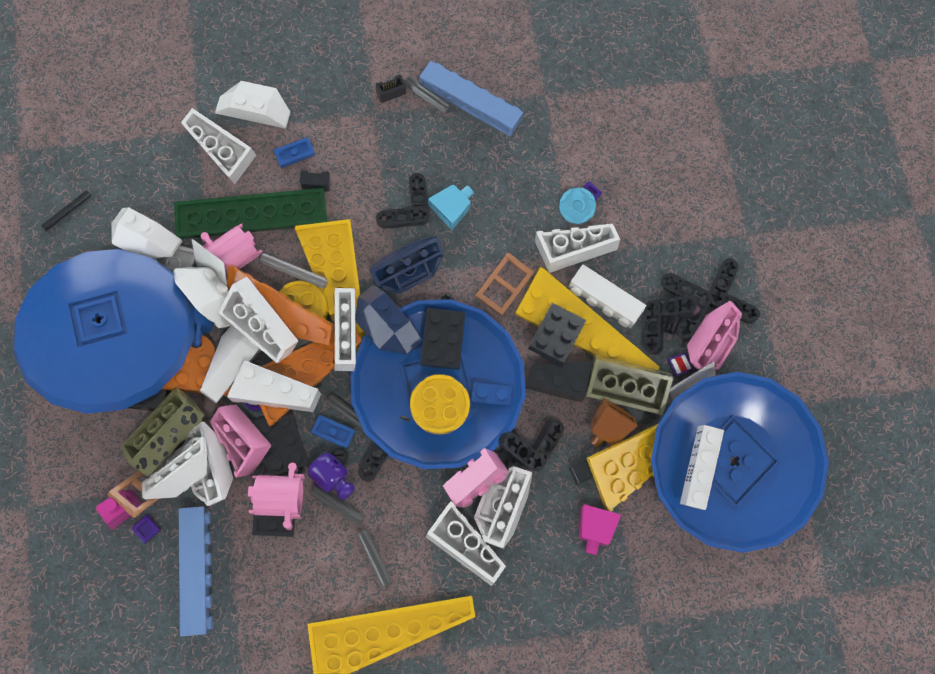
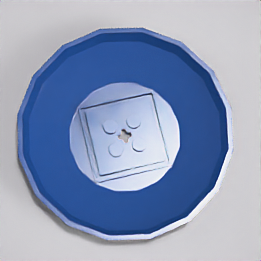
M121 249L84 252L53 266L29 289L14 321L13 355L25 382L53 405L85 414L124 410L157 394L183 367L195 337L194 305L175 283L174 273L155 258ZM101 316V323L97 324V317Z
M452 299L418 300L399 309L409 319L422 342L427 308L465 312L460 370L420 366L423 343L408 355L379 350L370 338L365 335L355 356V371H350L351 404L365 434L390 457L422 469L460 468L472 459L474 461L482 456L480 451L484 448L494 451L499 445L500 435L504 432H511L515 428L526 397L524 362L509 332L483 310ZM432 375L453 377L466 388L469 395L470 409L465 422L458 429L447 434H432L423 430L414 421L410 411V398L413 390L421 381ZM473 382L511 386L510 406L471 403ZM399 416L409 417L410 421H405Z
M742 372L703 378L675 397L657 426L651 457L658 496L678 526L708 546L741 553L778 546L806 526L824 496L829 463L821 427L802 399L771 378ZM701 425L724 430L706 510L680 504L697 428ZM730 457H737V466L730 465Z

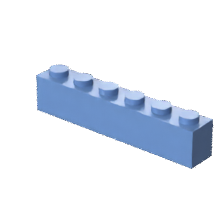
M430 61L419 77V83L437 96L510 137L522 121L523 112L517 106H512L502 98L495 97L488 90L477 87L470 80L459 77L457 73L450 72L439 63Z
M204 506L179 508L180 636L210 634V629H213V617L209 615V608L213 606L212 595H209V587L212 586V574H209V565H212V555L208 553V545L212 542L211 532H208V524H211V513Z

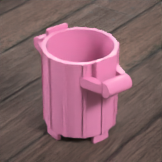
M242 224L235 226L214 242L211 241L208 233L204 232L201 234L202 241L206 243L202 247L224 263L226 281L229 265L233 264L239 270L262 253V250L257 252L254 246L256 244L253 241L254 237L249 231L244 233L240 229L243 227Z
M295 463L289 464L288 476H252L255 483L254 487L249 486L248 497H251L253 510H249V514L285 516L283 526L287 530L293 528L292 519H301L303 479H305L304 474H297L298 467Z

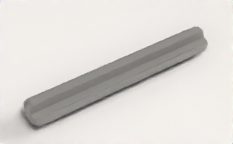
M264 253L261 255L260 262L264 265L323 289L328 284V280L324 277Z

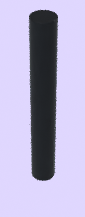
M86 190L41 226L46 231L90 198L91 194Z

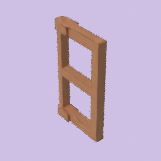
M506 253L481 289L475 294V297L502 316L534 271L518 261L510 253ZM507 261L526 274L516 289L497 275ZM493 280L512 293L502 308L483 295Z
M140 471L108 492V496L134 518L159 500L148 499L136 508L119 494V492L131 484L142 492V482L138 479L145 474Z

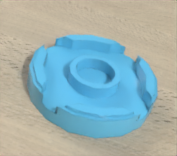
M572 188L561 197L559 208L561 215L566 221L579 225L586 223L593 217L596 210V202L590 191L584 188Z

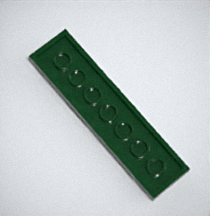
M324 188L174 202L175 236L180 239L198 238L204 232L208 233L209 236L224 235L240 224L243 225L240 229L246 233L248 231L260 232L291 229L299 225L327 222Z

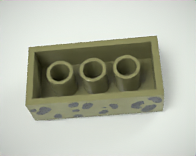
M595 355L586 396L599 400L606 398L612 403L663 415L673 377L668 372Z
M175 387L121 445V449L129 464L149 477L152 472L159 468L163 460L173 453L174 448L187 438L188 433L202 421L205 415L191 397Z

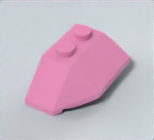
M731 301L707 314L687 345L690 362L698 371L714 362L715 371L719 370L738 340L742 313Z

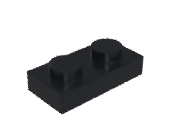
M254 515L252 535L294 537L295 519H292L293 528L287 530L283 526L285 516Z

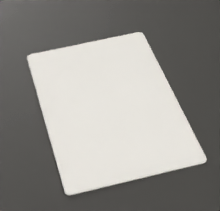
M192 239L196 266L208 267L213 270L219 280L227 287L224 263Z
M714 362L671 387V403L675 397L703 378L715 376Z

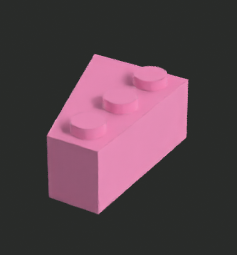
M237 405L219 407L210 423L220 444H224L228 454L226 457L228 461L231 460L236 470L234 471L235 477L253 474L272 445Z
M484 448L480 451L482 456L476 461L474 459L470 460L467 463L469 465L467 469L463 472L458 471L443 485L455 506L465 508L471 505L475 497L486 494L490 490L489 487L493 484H499L505 480V476L509 471L497 453Z

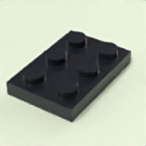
M552 303L528 349L563 367L586 320Z
M427 308L420 366L460 370L465 312Z
M291 409L271 427L268 425L266 418L253 421L254 426L272 445L264 456L269 476H280L289 473L288 466L290 463H295L298 469L309 466Z

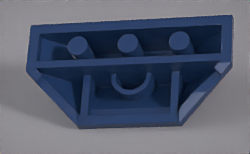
M434 236L414 241L382 257L369 271L377 287L401 294L434 277L441 258H443L445 253L438 237Z
M373 285L358 296L355 322L379 350L408 355L423 343L409 319L385 292Z

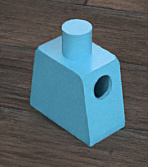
M451 185L430 197L428 205L453 230L470 210L471 202L468 198L474 192L469 186L464 187L460 191L455 185Z

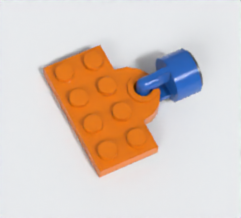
M195 307V337L183 367L162 389L173 390L177 387L184 392L201 393L200 390L214 357L215 348L212 342L204 336V333L213 330V322L203 316ZM231 387L226 391V393L223 396H228Z

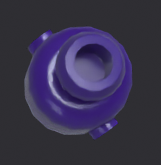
M323 453L308 468V476L324 492L335 490L341 500H346L355 491L354 485L345 480L348 470L331 453Z

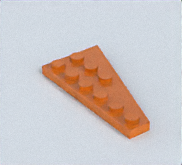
M233 264L228 266V291L232 284L248 277L296 338L326 345L332 344L334 324L315 313L309 312L303 308L304 306L294 303L287 296L267 284L260 283L252 278L253 276L238 270V267Z
M355 327V349H356V348L361 344V341H362V340H361V338H360V336H359V333H358V331H357V329H356V327ZM334 333L333 341L330 345L313 342L293 351L278 363L272 361L261 367L315 387L334 369ZM260 405L270 427L290 410L282 407L276 408Z

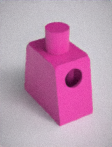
M122 490L119 492L136 508L142 504L133 490ZM111 497L96 507V510L111 530L131 517Z
M588 505L581 506L579 539L587 541L585 553L597 556L599 545L608 546L610 544L621 514Z

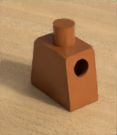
M604 398L590 423L591 431L595 434L590 442L598 448L604 441L612 446L619 443L637 427L635 417Z

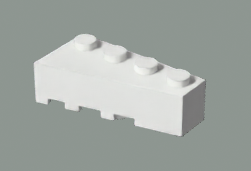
M193 108L181 122L234 184L256 157L251 147Z
M613 224L595 225L583 229L575 227L564 231L556 229L552 230V232L544 233L543 231H537L535 237L536 246L549 273L618 249L620 242Z
M248 277L232 284L218 313L276 363L289 356L298 343L297 338Z
M244 360L227 397L232 402L314 412L321 393L314 387Z
M450 501L428 531L426 538L492 586L506 566L489 545L483 541L479 533L468 523L463 514L458 511L453 502Z

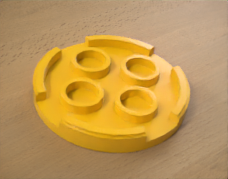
M294 281L286 284L279 291L287 296L289 300L304 306L303 308L309 312L315 313L324 319L327 318V299L324 293L314 284L307 281Z
M432 375L425 378L416 386L410 398V411L414 421L423 430L432 434H447L455 431L465 422L470 409V399L466 388L453 377L447 375Z

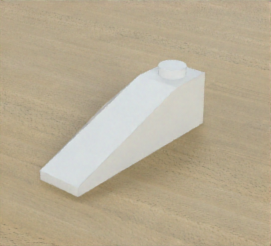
M233 325L221 336L200 390L201 393L215 403L220 400L234 383L243 361L251 363L261 352L259 347Z

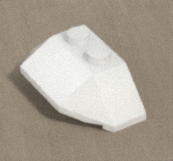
M240 81L221 95L215 111L216 114L286 128L290 116V110L276 88Z
M122 208L112 222V244L125 251L158 259L172 257L182 243L180 238L162 225L131 208Z
M208 267L176 268L173 271L175 283L203 316L214 322L218 328L232 326L231 323L218 313L229 291L213 270Z
M200 422L188 433L185 443L192 438H206L207 474L191 487L193 493L200 500L205 502L207 506H211L226 499L233 481V475L226 457L224 444H220L216 433L205 422Z
M192 438L163 460L159 468L152 472L149 479L146 478L142 482V498L177 497L198 480H201L207 474L206 438Z
M515 466L509 468V473L505 476L504 481L489 487L490 490L482 496L474 516L484 542L503 549L514 535L528 498L532 479V472Z

